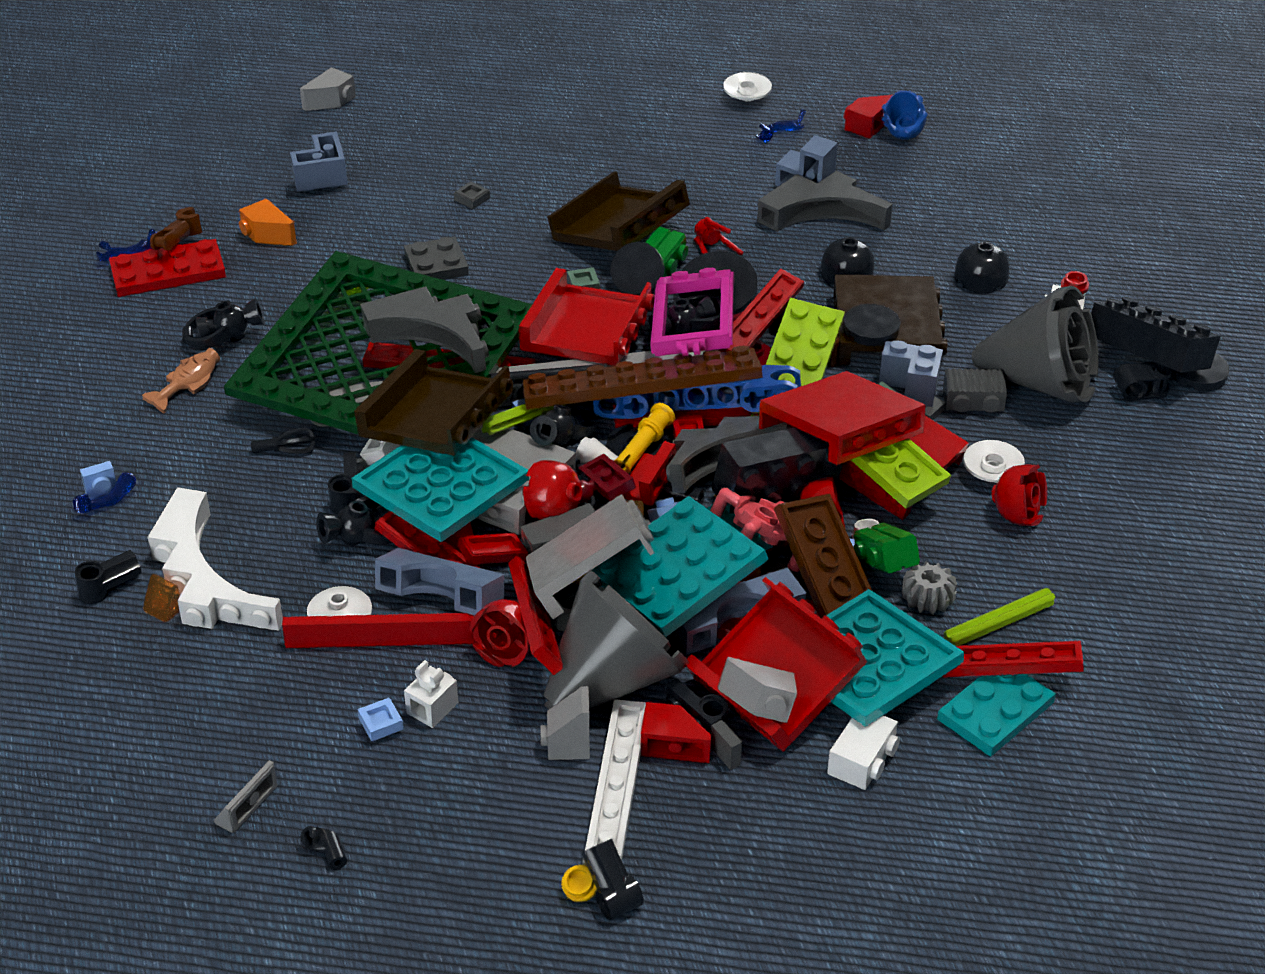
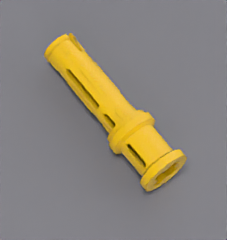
M655 403L650 409V415L639 422L638 432L614 462L620 467L624 464L623 470L629 474L651 443L662 438L665 427L673 424L675 421L674 411L664 403Z

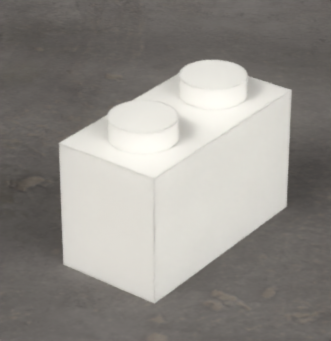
M881 716L864 727L852 718L829 752L827 774L866 790L872 779L878 780L881 776L886 757H892L900 742V738L896 736L898 721Z

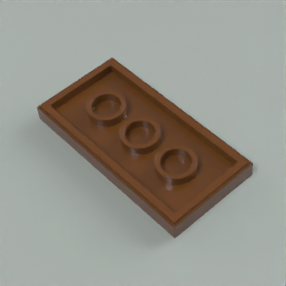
M830 494L781 503L774 508L820 618L828 615L866 590L870 589L872 591Z

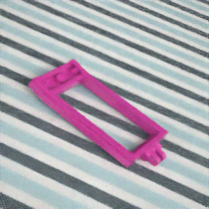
M704 268L699 270V273L688 274V271H677L672 273V276L660 277L655 288L651 353L655 354V356L681 353L682 356H689L690 352H694V355H700L701 351L730 348V345H733L734 272H731L730 269L716 271L715 268ZM721 288L720 330L665 336L668 294Z

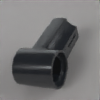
M128 550L102 563L86 561L79 564L75 569L79 599L87 604L99 603L107 597L108 589L141 575V566L134 553Z
M612 839L581 852L597 888L595 890L596 902L607 920H612L643 905L642 891L635 878L627 874Z

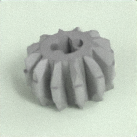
M925 561L923 566L916 565L911 570L906 571L903 577L902 594L903 599L907 600L909 608L918 607L919 613L926 610L934 615L936 610L945 612L949 605H953V601L956 598L957 582L956 577L952 576L950 568L941 569L939 563L933 566Z

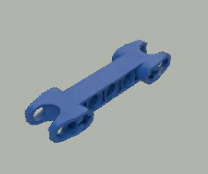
M761 365L763 378L670 390L675 394L673 397H667L661 391L604 399L607 402L616 403V407L610 411L601 407L600 400H594V413L604 418L634 419L643 417L647 412H650L651 407L655 403H664L673 411L743 407L749 412H759L760 400L801 387V373L797 368L788 365ZM784 373H790L794 376L795 383L787 380H778V378ZM724 386L729 387L733 390V393L725 394L720 388ZM699 388L704 394L700 396L695 395L691 389Z

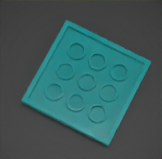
M473 437L468 440L455 456L401 445L351 478L354 489L439 542H443L530 480L529 476H526L528 469Z
M687 496L648 525L650 533L655 539L650 543L655 552L650 556L640 539H638L591 571L600 577L599 581L602 583V587L606 588L608 585L612 587L666 638L766 562L768 556L765 549L696 500Z
M870 589L826 615L839 627L838 631L845 636L847 633H850L863 645L860 651L867 660V663L831 700V703L864 727L964 662V651Z

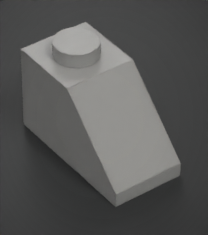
M331 67L300 88L302 109L310 111L342 107L356 97L354 76Z
M727 657L717 686L719 691L751 714L784 723L788 721L797 696L794 673Z
M588 686L580 687L547 711V725H541V746H548V760L590 759Z

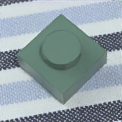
M594 267L567 271V280L570 285L600 289V282Z

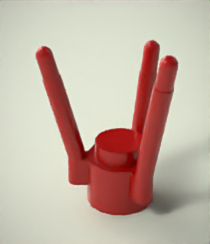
M708 216L696 224L694 242L699 246L702 254L708 253L704 243L713 245L720 240L737 254L743 255V251L720 233L722 231L730 234L731 230L714 222Z

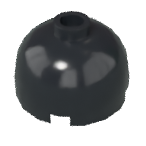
M852 237L839 239L832 242L823 253L821 276L827 283L834 286L835 275H873L874 256L870 248L860 240Z
M989 242L972 244L966 247L957 259L955 280L958 283L959 279L963 282V288L976 293H992L994 288L999 286L1003 289L1009 279V260L1002 249Z

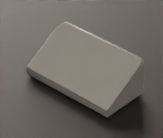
M269 760L214 819L216 825L232 833L236 832L278 786L272 761Z

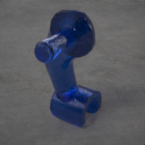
M800 110L797 121L783 120L767 126L761 123L759 127L762 131L755 137L767 143L772 139L773 132L803 129L805 124L801 122L806 114V110Z
M150 229L146 240L142 239L139 243L129 247H111L108 242L101 241L99 247L107 250V252H96V257L98 260L105 262L109 258L120 254H133L152 249L150 238L155 233V230Z
M130 472L120 474L112 490L102 497L90 499L89 494L75 496L73 499L75 511L77 513H86L94 509L116 505L136 485L135 476Z

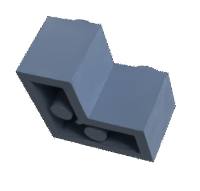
M337 132L312 135L313 149L290 152L293 179L297 192H309L314 189L336 188L341 185H348L345 158Z
M814 135L800 149V152L790 150L776 164L775 186H780L796 174L815 183H819L836 170L838 142Z
M886 341L882 353L879 383L883 381L888 386L905 388L904 396L921 402L926 406L933 407L943 349H937L931 345H910L903 341Z

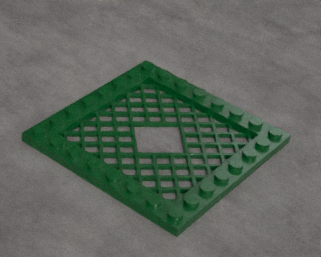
M335 251L224 385L225 395L358 434L354 410L360 404L356 403L355 398L370 395L379 385L371 387L368 380L383 377L385 380L399 365L367 374L364 373L350 343L367 339L369 336L364 328L363 319H360L357 315L362 313L361 306L353 307L351 302L362 299L370 302L372 301L370 297L384 294L385 297L391 296L390 294L396 295L425 286L431 297H437L438 302L468 294L472 303H477L480 308L482 320H479L478 323L485 322L488 327L479 330V335L482 337L481 340H485L489 351V357L485 358L486 370L475 373L463 358V363L450 366L447 360L459 357L460 355L453 351L443 353L440 348L443 346L434 343L417 346L414 340L408 341L413 351L415 349L423 351L435 349L437 355L427 358L428 365L441 361L444 368L440 369L491 378V373L497 372L519 340V325L532 304ZM357 287L361 290V293L349 296L345 291ZM365 287L372 288L373 290L367 291ZM341 292L343 297L335 299L336 296ZM347 304L348 309L334 312L332 308L334 306ZM328 309L329 314L321 316ZM352 315L354 321L340 324L339 318ZM331 320L335 324V326L321 329L319 323ZM314 325L316 331L307 333ZM358 327L359 334L346 336L345 330ZM337 332L341 336V338L327 341L325 335ZM319 337L322 342L307 346L305 341ZM300 342L302 348L294 350ZM345 344L346 351L332 353V347ZM326 350L327 356L313 359L311 353ZM306 355L308 361L293 364L291 358ZM351 357L353 363L339 366L336 361ZM286 360L288 366L279 368L282 365V363ZM328 362L332 363L334 368L319 372L317 365ZM312 368L314 373L299 377L297 370ZM357 369L359 376L348 379L344 378L342 373ZM292 372L294 377L285 381L278 380L277 378L278 375ZM337 374L340 380L325 384L322 378ZM318 380L320 386L308 389L302 383ZM360 382L364 383L365 389L351 392L349 385ZM341 387L346 392V394L332 396L329 393L330 390Z

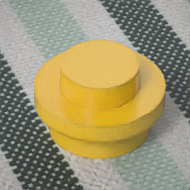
M575 865L565 872L562 878V890L570 900L585 902L595 895L597 888L587 865Z

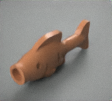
M208 348L204 352L181 360V364L176 370L166 376V380L170 384L160 392L144 393L142 395L143 400L154 405L160 412L166 413L168 399L179 390L188 389L192 394H196L208 385L215 365L220 362L218 353L214 349Z

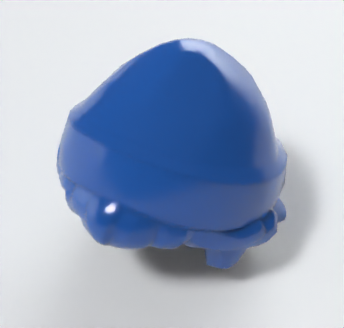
M899 91L891 96L887 103L883 104L884 116L882 121L894 137L901 140H909L918 136L924 129L928 113L923 105L922 96L916 95V93L911 91Z

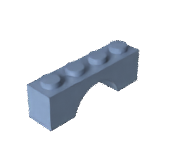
M397 548L375 559L376 590L399 596L414 593L445 595L455 600L456 611L475 615L490 602L504 599V574L401 548Z
M788 568L771 572L735 584L677 628L672 634L686 655L715 646L717 631L721 625L732 618L745 616L769 591L762 581L765 577L776 585L778 582L786 585L794 594L793 598L798 602L801 598L806 600V592Z

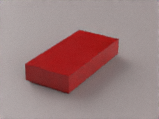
M515 533L460 536L457 543L458 548L469 565L510 562L516 556L525 561L528 551Z

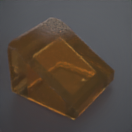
M151 575L143 610L163 622L171 620L180 612L177 602L180 597L178 586L158 575Z

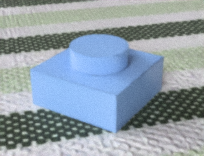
M110 461L80 469L88 500L118 491L114 469Z
M673 497L655 502L657 508L647 510L650 522L658 519L680 501L674 502Z
M390 698L358 709L359 720L371 742L404 730L403 720Z

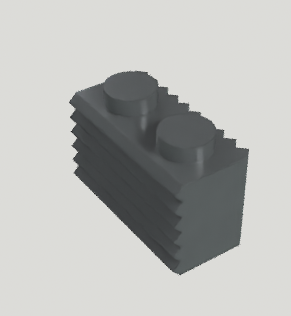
M955 368L952 370L946 369L943 383L944 402H946L945 411L1004 412L1007 390L1003 370L997 371L994 369L991 371L990 369L979 370L978 368L976 370L972 368L970 370L966 368L964 370L961 368L958 370Z

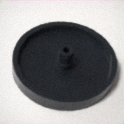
M726 251L708 252L691 260L682 270L688 271V274L699 273V270L704 268H715L716 271L730 269L731 272H734L733 315L742 313L757 296L758 282L755 269L745 258L735 253ZM721 288L679 293V297L687 298L703 294L721 297ZM714 305L716 314H720V310Z

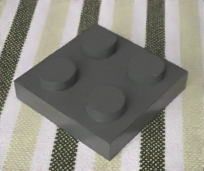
M456 236L404 245V254L412 272L442 280L469 275L468 264Z

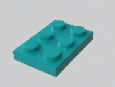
M1027 674L980 676L938 710L937 720L992 757L1049 708L1055 701L1056 693Z

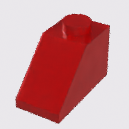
M893 95L858 98L845 109L844 130L871 139L885 126L882 121L884 116L882 106Z
M646 702L641 729V756L710 763L711 734L681 705Z

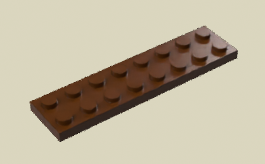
M737 346L732 348V351L708 350L703 352V355L695 356L690 354L689 356H682V354H678L673 359L665 360L654 357L646 359L643 363L636 364L624 361L617 363L616 366L606 368L602 365H594L588 367L587 370L575 372L573 369H564L559 371L558 375L553 376L535 373L529 375L528 379L523 380L527 410L550 407L555 404L565 405L763 378L762 366L754 348Z

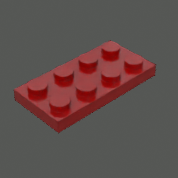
M204 239L183 245L177 244L169 251L163 248L159 250L148 249L144 252L120 254L109 258L118 297L226 277L225 267L216 239Z

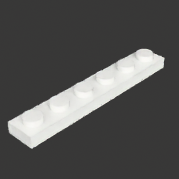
M614 699L585 850L612 839L622 860L641 754V729L646 702Z

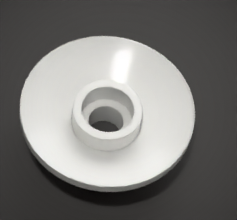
M737 73L729 76L724 81V91L729 96L743 101L764 98L772 89L770 80L756 73Z
M984 440L972 444L966 449L963 459L966 469L973 476L997 483L999 477L1006 469L1012 466L1025 465L1024 457L1017 448L997 440Z
M338 586L323 590L312 598L307 608V616L372 615L370 598L361 590L348 586Z

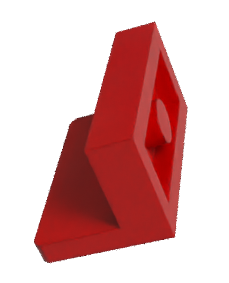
M664 441L656 455L648 453L642 455L630 474L634 479L636 488L623 496L625 499H633L635 502L650 506L654 504L668 482L666 468L676 454V444Z

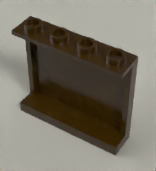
M614 171L547 218L554 241L618 251L626 244L639 242L689 206L690 202L686 184L683 180H675L659 192L621 186L618 173Z
M835 275L834 309L845 311L846 314L852 307L861 304L885 306L893 310L899 316L901 322L898 337L895 340L892 338L888 341H903L917 346L931 345L937 349H943L942 355H947V338H944L945 322L941 321L943 308L942 304H939L940 288L935 287L934 276ZM842 323L838 334L840 339L838 365H850L851 351L883 352L885 345L866 346L858 344L854 341V337L850 335L848 337L844 333Z
M415 349L354 410L359 437L455 456L512 393L513 380L510 378L509 366L505 365L494 378H487L428 367L426 351Z

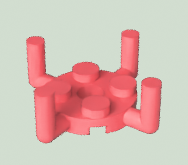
M722 488L719 491L710 509L712 513L721 518L729 503L735 507L733 522L738 527L743 528L741 533L750 540H752L755 533H758L760 538L770 545H777L779 541H787L774 511L778 504L785 502L778 501L773 503L761 498L759 503L750 501L752 496H740L728 488ZM792 555L787 567L792 571L799 572L796 560Z

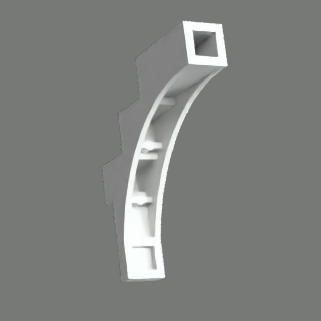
M177 487L150 532L148 541L152 560L166 562L162 570L167 591L181 594L177 602L182 624L213 629L217 620L279 631L283 620L280 599L249 594L236 588L221 578L209 566L201 554V536L211 515L207 492Z

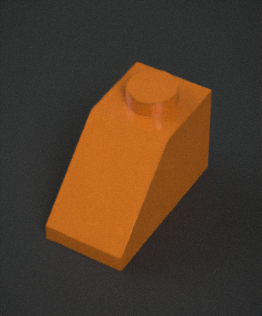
M267 198L239 209L241 219L239 221L240 230L255 243L289 246L297 244L294 222Z

